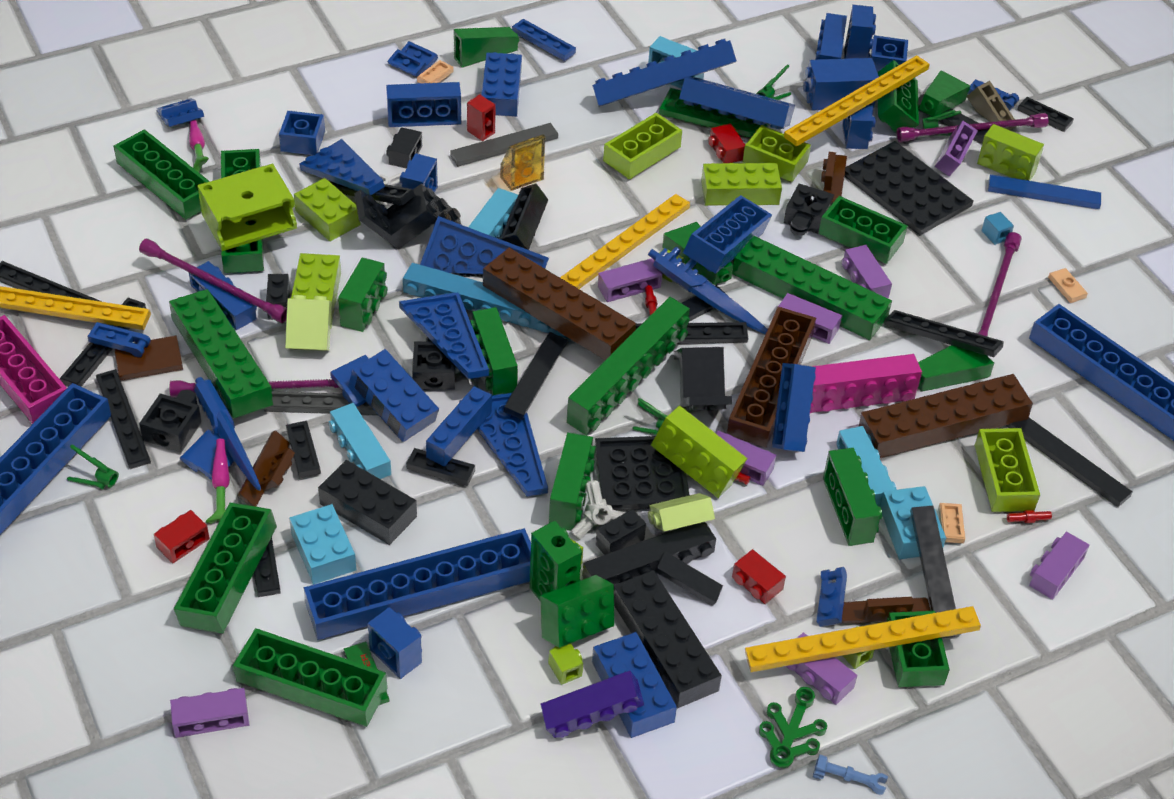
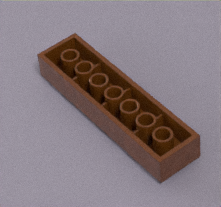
M511 248L506 249L483 268L484 287L604 360L636 330V323Z
M777 307L729 417L727 434L767 448L775 426L783 363L801 365L814 334L816 317Z
M1010 374L861 412L858 427H864L866 433L871 437L874 449L878 450L880 458L976 434L979 432V429H995L1010 425V423L1029 419L1033 403L1016 376Z

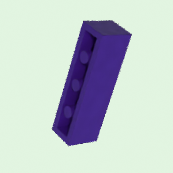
M629 670L541 703V709L546 730L554 738H562L575 730L588 729L594 723L612 720L616 715L624 712H634L638 707L643 706L644 702L638 679Z

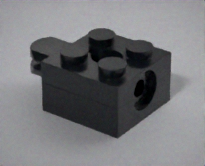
M799 183L786 206L784 223L790 225V230L795 235H805L807 231L818 234L821 218L833 204L834 194Z
M428 337L426 342L414 341L413 380L421 389L455 390L456 366Z
M187 389L181 390L176 398L160 393L139 423L143 441L182 453L202 422L196 394Z

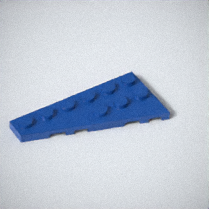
M343 139L322 148L317 154L308 156L305 161L299 163L301 170L326 178L329 181L356 191L361 189L366 194L372 195L385 187L383 179Z
M438 216L420 265L448 273L483 274V268L508 248L513 249L543 268H546L549 258Z
M459 292L399 301V308L468 379L489 376V368Z
M512 393L493 395L492 412L477 428V431L526 497L547 494L548 485L528 414L526 413L523 420L503 412Z

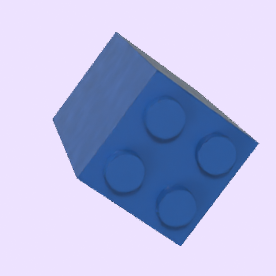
M872 58L809 60V66L805 70L806 81L803 82V91L807 93L806 99L807 103H810L811 110H822L879 76ZM875 101L870 103V105H873V108L875 106Z

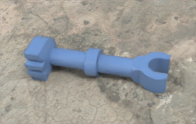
M820 754L813 773V777L817 779H823L825 772L844 777V780L849 782L854 780L866 784L879 795L884 794L886 787L879 785L878 782L885 784L888 776L883 773L867 775L855 771L850 766L845 768L830 763L827 756Z

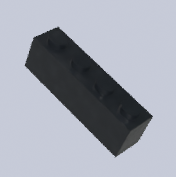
M537 183L520 189L500 238L503 241L527 250L530 249L549 200Z

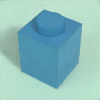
M998 212L985 217L981 231L996 245L1005 241L1007 234L1013 231L1014 225L1002 212Z

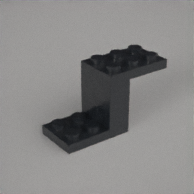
M423 184L413 189L416 196L403 206L393 204L388 209L383 204L376 202L370 194L364 193L361 189L355 193L359 221L398 250L433 224L435 225L438 216L461 224V215L456 208L450 207L443 198L440 199L432 189L426 188Z
M724 347L680 348L674 351V360L679 359L681 407H686V411L705 410V407H707V411L723 410L726 409V405H732V396H725Z

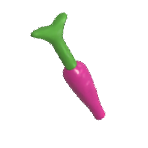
M191 120L189 143L190 147L195 150L196 155L193 168L200 172L202 165L209 158L203 156L202 149L205 146V141L198 127L197 120Z
M224 439L216 440V452L212 470V485L216 489V511L206 520L207 524L220 522L225 512V489L229 486L230 477Z

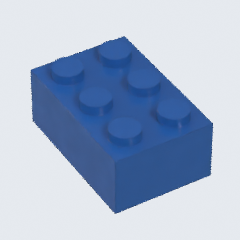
M852 4L844 59L870 58L869 52L873 46L872 37L876 31V14H873L872 6Z

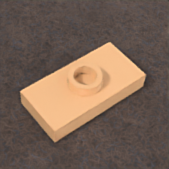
M439 60L417 76V82L439 83L453 73V66Z
M1066 268L1049 273L1048 278L1069 303L1087 297L1088 293Z
M939 503V519L946 536L945 542L964 544L965 531L962 504Z

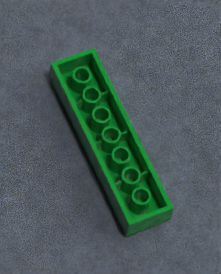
M259 149L221 151V178L261 167ZM250 220L245 224L254 225L256 221ZM263 239L225 251L221 250L224 273L264 271Z
M753 236L734 257L732 275L782 299L789 293L842 315L841 327L868 340L872 339L883 325L884 319L889 316L892 300L756 236Z
M206 289L170 300L172 321L204 373L211 380L232 418L234 419L272 406L271 385L210 291Z
M669 297L568 397L566 423L586 436L592 430H596L604 417H609L617 404H621L625 400L626 395L630 391H634L643 378L646 379L649 376L651 369L655 365H660L664 356L667 353L670 354L676 344L686 338L688 334L687 325L690 321V308Z

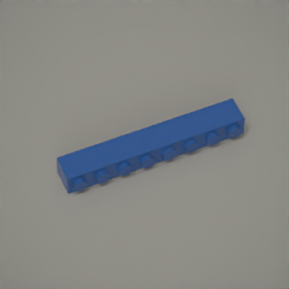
M721 39L716 41L714 46L709 47L706 44L698 47V51L691 52V50L684 51L677 58H674V55L664 58V62L658 64L657 61L646 64V68L640 69V67L630 69V73L625 75L620 72L612 75V79L609 80L605 78L598 79L592 85L598 105L600 107L683 80L685 77L696 76L736 63L737 60L731 41Z

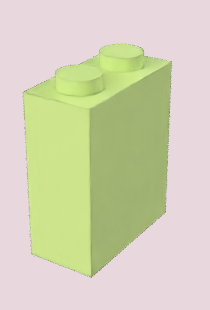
M293 295V299L288 298L286 349L329 351L332 302L326 300L327 297L314 296V300L306 299L304 295Z
M701 493L649 505V522L655 528L662 531L715 519L711 497Z

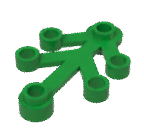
M801 687L796 691L795 702L797 706L789 724L781 712L782 707L780 704L772 702L767 707V716L775 720L784 736L781 744L773 732L774 725L771 722L764 721L760 724L759 734L769 742L772 748L770 760L776 767L787 768L793 763L795 757L806 753L816 755L819 752L820 743L814 738L808 739L805 744L791 747L795 740L812 734L823 736L827 730V723L822 719H817L812 724L799 728L806 708L811 707L815 699V693L809 687ZM771 709H776L778 712L774 713ZM816 726H821L823 729H817ZM763 728H768L770 731L766 732ZM809 745H814L816 748L811 749Z

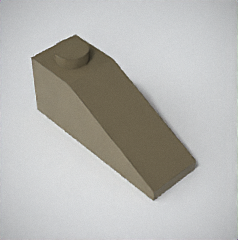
M990 81L978 86L966 96L975 111L989 122L1015 120ZM1006 127L1005 129L1011 130L1015 127Z

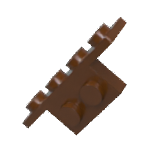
M829 152L828 159H824L823 170L826 171H822L821 182H824L823 191L834 194V202L838 196L842 197L847 156L836 155V152Z
M277 431L271 433L253 465L261 490H257L246 478L238 493V496L249 506L256 507L266 490L273 487L277 488L284 480L283 475L285 471L292 465L291 460L295 452L288 448L290 443Z
M926 597L867 599L866 601L844 602L842 623L887 621L889 613L931 611Z

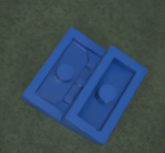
M408 41L403 49H397L387 62L417 77L431 67L438 59L436 53Z
M192 98L157 108L160 117L169 127L204 117L203 110L198 108L196 100Z
M366 355L330 372L331 379L342 389L343 397L350 404L354 403L356 407L366 403V401L349 381L352 369L369 359Z
M207 430L180 457V460L196 473L200 470L212 480L216 440L221 438L214 431ZM225 447L229 469L235 461Z

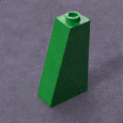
M510 27L454 29V59L463 68L485 61L486 53L508 54L518 51V34Z
M941 70L925 92L919 109L931 116L939 115L965 102L971 86Z
M694 222L664 233L662 248L672 251L674 247H678L681 250L679 256L684 258L683 263L686 264L690 258L683 251L691 234L701 226L698 222ZM698 262L692 270H698V274L708 279L712 284L717 285L732 278L733 264L729 262L716 274L708 271Z
M951 345L918 362L922 370L918 389L923 392L988 378L991 376L994 362L987 355Z

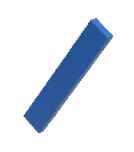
M991 174L989 177V192L1100 209L1101 192Z

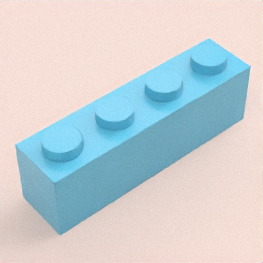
M498 188L469 225V228L499 238L507 224L518 194Z
M351 403L330 411L331 421L328 422L332 433L336 432L338 442L342 448L345 447L350 462H354L355 465L379 479L390 476L391 461L355 404Z
M863 426L840 430L836 443L838 449L854 447L857 456L861 458L863 472H866L868 475L869 487L874 490L876 504L880 506L884 491L897 490L895 483L891 482L888 476L887 467L882 464L877 449H874L871 437L866 433Z

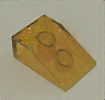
M542 134L513 144L507 150L500 164V178L511 191L544 180L545 135Z

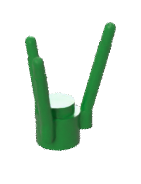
M787 64L757 94L776 100L790 96L791 92L774 97L775 90L772 87L789 68V65Z
M955 110L933 117L923 118V129L939 128V120L961 114V111L955 112ZM952 133L938 134V135L951 136Z
M638 398V406L659 418L656 427L660 429L667 415L643 399ZM633 427L634 431L657 435L659 429Z
M70 445L72 450L98 467L95 472L97 481L70 476L67 477L68 481L96 486L102 490L105 486L110 488L115 485L119 477L117 471L107 467L95 457L92 458L76 446Z

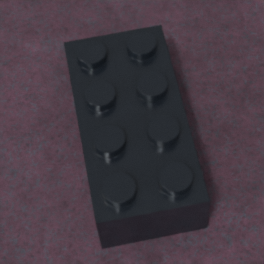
M345 460L318 487L319 501L322 506L333 504L339 516L388 545H391L417 517V501L348 460Z

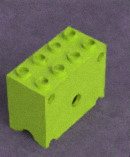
M273 163L198 185L202 216L222 251L297 229V222L292 209L295 205L294 198ZM250 220L256 221L254 225H247L245 223Z

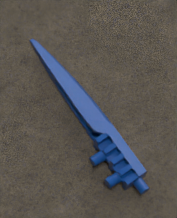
M674 247L670 253L667 252L666 248L660 253L654 249L650 250L648 256L655 260L654 268L724 314L739 322H746L748 327L766 335L768 329L736 301L707 281L708 279L698 275V270H692L697 263L696 261L690 259L686 264H683L681 258L676 259L681 252L678 247Z
M202 377L197 378L194 391L199 404L202 405L203 411L206 412V417L210 420L212 430L221 439L225 440V447L251 484L260 491L261 486L234 430L235 425L211 380H204Z

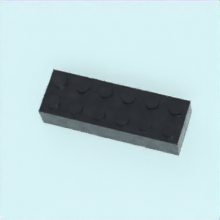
M652 570L614 585V606L631 634L637 632L677 709L718 692L722 677L721 673L656 572Z

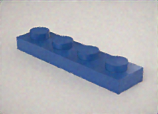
M525 19L512 26V30L518 36L563 61L576 53V47Z

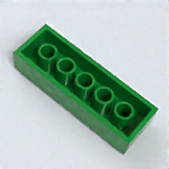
M144 129L113 146L117 164L185 220L201 211L198 185L210 181Z
M229 503L174 607V612L180 626L224 633L277 527L271 509Z
M257 628L254 629L233 664L236 682L365 727L369 725L388 689L386 672Z

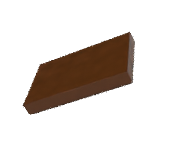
M177 335L152 339L148 347L144 348L145 352L141 357H135L129 352L114 349L120 381L183 370Z

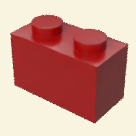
M478 95L467 102V131L481 141L495 134L496 104L482 95Z
M731 124L711 128L708 142L715 150L717 157L723 163L743 161L745 143Z
M192 510L178 516L176 520L161 527L154 533L156 548L172 564L210 539L208 526Z
M752 549L734 563L732 578H734L737 584L745 587L754 598L766 604L784 589L786 575Z

